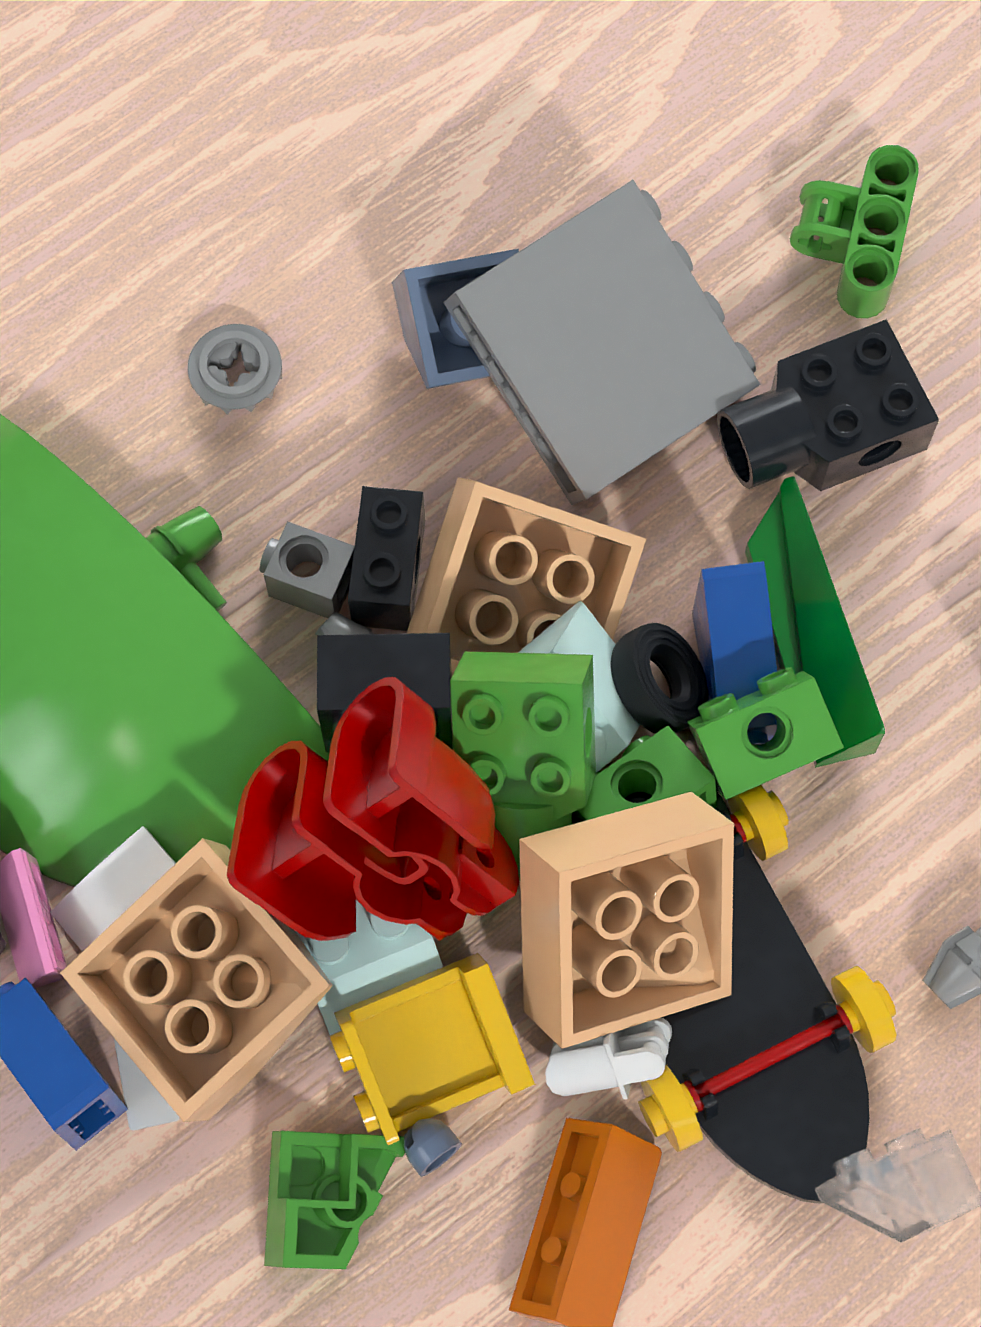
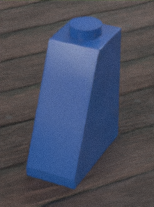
M764 561L701 569L692 617L699 658L705 672L708 687V701L729 693H733L735 699L738 700L758 691L759 688L756 682L764 676L777 671ZM762 713L751 720L747 729L750 743L764 744L773 738L777 729L775 716L772 713Z
M24 978L16 985L13 982H8L0 986V1057L51 1128L77 1151L126 1112L128 1108L27 978Z

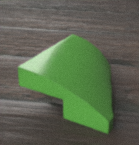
M272 1131L264 1266L345 1270L359 1244L358 1233L360 1226L364 1220L373 1216L383 1197L378 1191L395 1158L403 1157L405 1154L404 1137L399 1136L400 1141L387 1145L383 1135Z

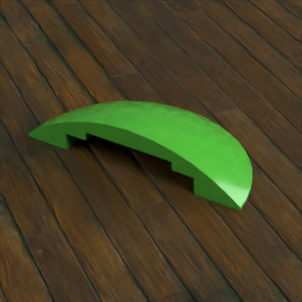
M0 414V850L5 854H9L13 850L23 849L37 859L42 875L72 887L79 884L93 869L142 826L148 829L175 863L202 838L224 844L231 850L237 811L243 790L253 772L268 755L287 742L302 741L324 759L329 760V752L325 751L319 724L217 610L133 525L58 457Z

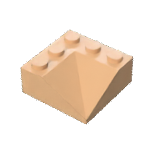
M458 477L406 634L450 633L452 673H454L464 651L518 653L577 602L581 601L613 640L646 538L474 480Z
M693 792L519 839L524 1012L561 1049L731 995L734 823Z
M204 838L60 972L183 1122L208 1121L259 1073L333 986L293 929L279 921L261 906L253 903L230 885L227 879V868L231 850L224 844Z

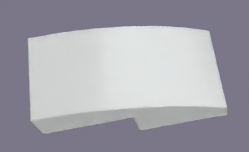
M142 826L77 884L50 913L83 952L176 863L148 829Z

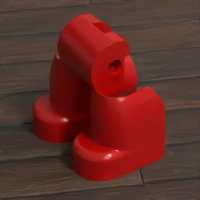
M386 677L371 684L349 705L335 728L328 761L302 741L287 742L275 749L262 761L246 784L239 802L227 868V879L235 890L253 903L261 906L302 936L318 941L346 938L356 932V900L369 913L385 921L404 925L417 924L440 941L463 927L467 913L484 916L497 906L516 896L519 886V874L511 848L502 834L495 828L496 814L489 788L467 762L435 736L436 719L433 708L396 677Z

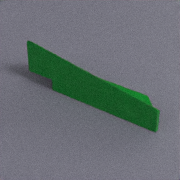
M791 476L785 478L782 482L778 494L749 539L745 554L748 563L764 561L774 647L780 670L792 667L794 674L804 671L815 678L844 746L843 749L813 761L816 768L875 754L885 734V728L796 478Z

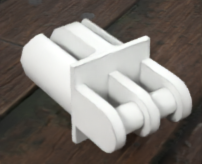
M658 1018L563 1049L554 1042L545 1071L546 1084L553 1093L561 1096L619 1087L622 1098L628 1099L631 1083L653 1080L663 1074L666 1065L665 1058L669 1051V1042L672 1036V1027L664 1018Z

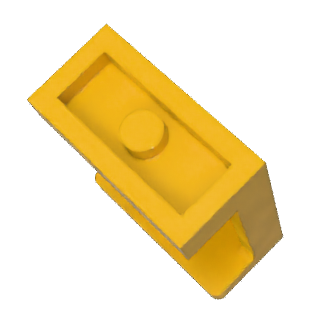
M479 953L334 1012L341 1031L330 1035V1040L343 1072L345 1073L354 1068L357 1070L365 1091L353 1097L367 1132L369 1133L380 1128L387 1145L400 1141L397 1133L414 1125L420 1119L434 1117L504 1086L512 1095L535 1085L490 967Z

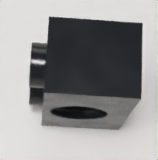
M362 486L348 594L350 617L355 623L369 628L408 630L415 609L425 526L423 492Z

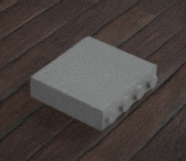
M631 180L457 290L443 302L571 505L587 500L719 413L721 409L728 407L761 385L754 375L756 365L751 354L741 343L733 341L722 323L725 317L720 304L709 292L702 291L691 273L693 271V264L687 251L679 242L671 241L659 222L661 220V212L656 201L646 190H640L634 180Z

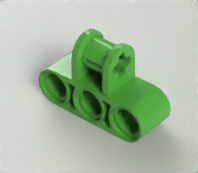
M885 145L871 153L860 188L818 180L804 184L799 196L803 209L799 225L795 226L791 231L790 244L795 250L804 255L843 264L837 288V300L840 307L847 314L856 318L868 319L877 316L885 309L898 271L919 173L918 162L915 156L908 149L899 145ZM888 179L895 182L897 185H887L885 183H882L880 180ZM826 198L828 200V204L822 203V200ZM822 217L823 222L818 221V218ZM878 228L886 232L887 235H876L868 229ZM814 235L820 236L819 240H814ZM868 278L877 285L866 286L859 283L856 279Z

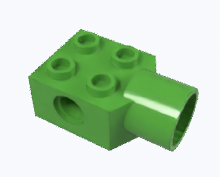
M464 651L450 680L453 750L475 770L489 788L496 814L495 828L502 834L512 850L518 866L519 881V839L572 825V812L585 807L596 776L593 655Z

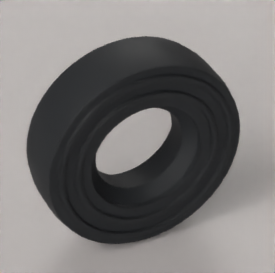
M650 623L628 632L616 643L611 656V671L614 685L623 705L641 726L656 734L668 725L674 733H678L689 727L688 721L701 716L698 707L709 699L705 672L692 647L678 632L664 624ZM650 660L659 667L665 676L670 690V698L657 685L651 671Z

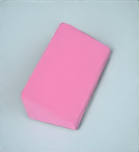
M19 848L11 851L0 861V912L19 981L27 978L32 986L37 988L64 979L60 972L67 967L55 921L50 913L51 907L38 861L28 852Z

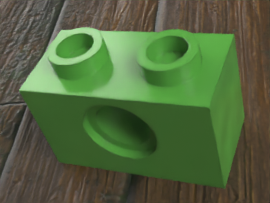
M792 667L775 671L756 682L759 688L758 691L738 700L735 699L733 693L709 700L698 707L701 716L687 722L707 769L716 779V790L726 800L844 748L813 676L804 671L794 674ZM772 713L777 722V729L773 738L764 744L750 743L747 729L751 720L759 714Z
M667 725L652 737L646 735L632 742L624 751L622 758L602 772L598 771L596 773L586 806L572 812V824L688 792H693L715 809L717 807L716 779ZM635 792H645L652 795L650 799L641 803H632L625 800L628 795Z

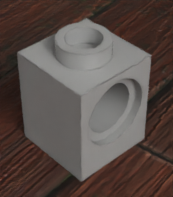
M287 521L280 539L271 538L261 558L259 570L261 573H264L268 596L329 618L333 613H339L349 592L355 546ZM302 562H314L321 566L316 574L306 578L297 577L291 573L293 568Z

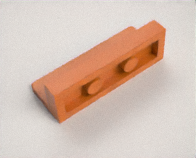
M566 1118L509 1311L526 1318L564 1327H613L661 1159V1148L613 1124Z

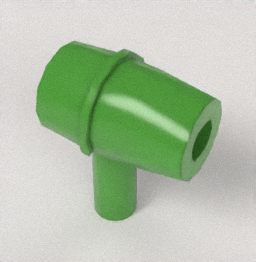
M197 506L164 525L151 529V533L146 539L189 581L217 612L227 604L226 600L196 564L222 541V533L213 517L204 508Z

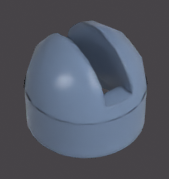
M432 1118L418 1120L404 1137V1151L407 1159L420 1177L428 1175L444 1164L462 1145L450 1127L442 1121Z

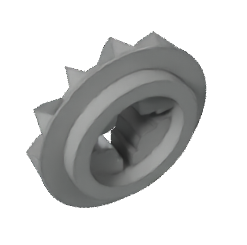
M228 324L209 331L198 340L189 356L188 376L191 387L200 396L205 406L211 404L219 407L227 415L232 409L245 408L252 412L257 403L265 398L272 399L274 389L278 381L282 379V360L277 345L266 333L249 325ZM241 352L245 370L249 371L250 374H240L238 381L234 382V386H230L227 373L221 370V368H231L234 360H237L238 353Z

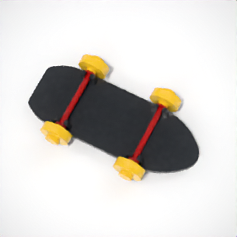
M762 785L756 786L727 799L731 814L723 798L716 790L717 807L715 809L734 823L731 995L661 1017L667 1020L672 1027L669 1051L665 1058V1069L659 1078L640 1082L646 1098L638 1101V1104L654 1136L658 1137L665 1134L677 1152H681L702 1141L703 1132L717 1150L754 1180L779 1193L803 1202L825 1203L838 1199L854 1185L862 1169L867 1147L870 1119L869 1093L864 1066L854 1037L869 1053H874L895 1042L897 1035L892 1017L896 1015V1009L884 985L879 980L873 982L859 966H854L831 978L834 1000L754 856L755 854L760 860L764 861L788 849V838L784 826L789 824V820L778 796L773 791L766 792ZM635 792L628 795L625 800L632 803H641L650 799L652 795L645 792Z

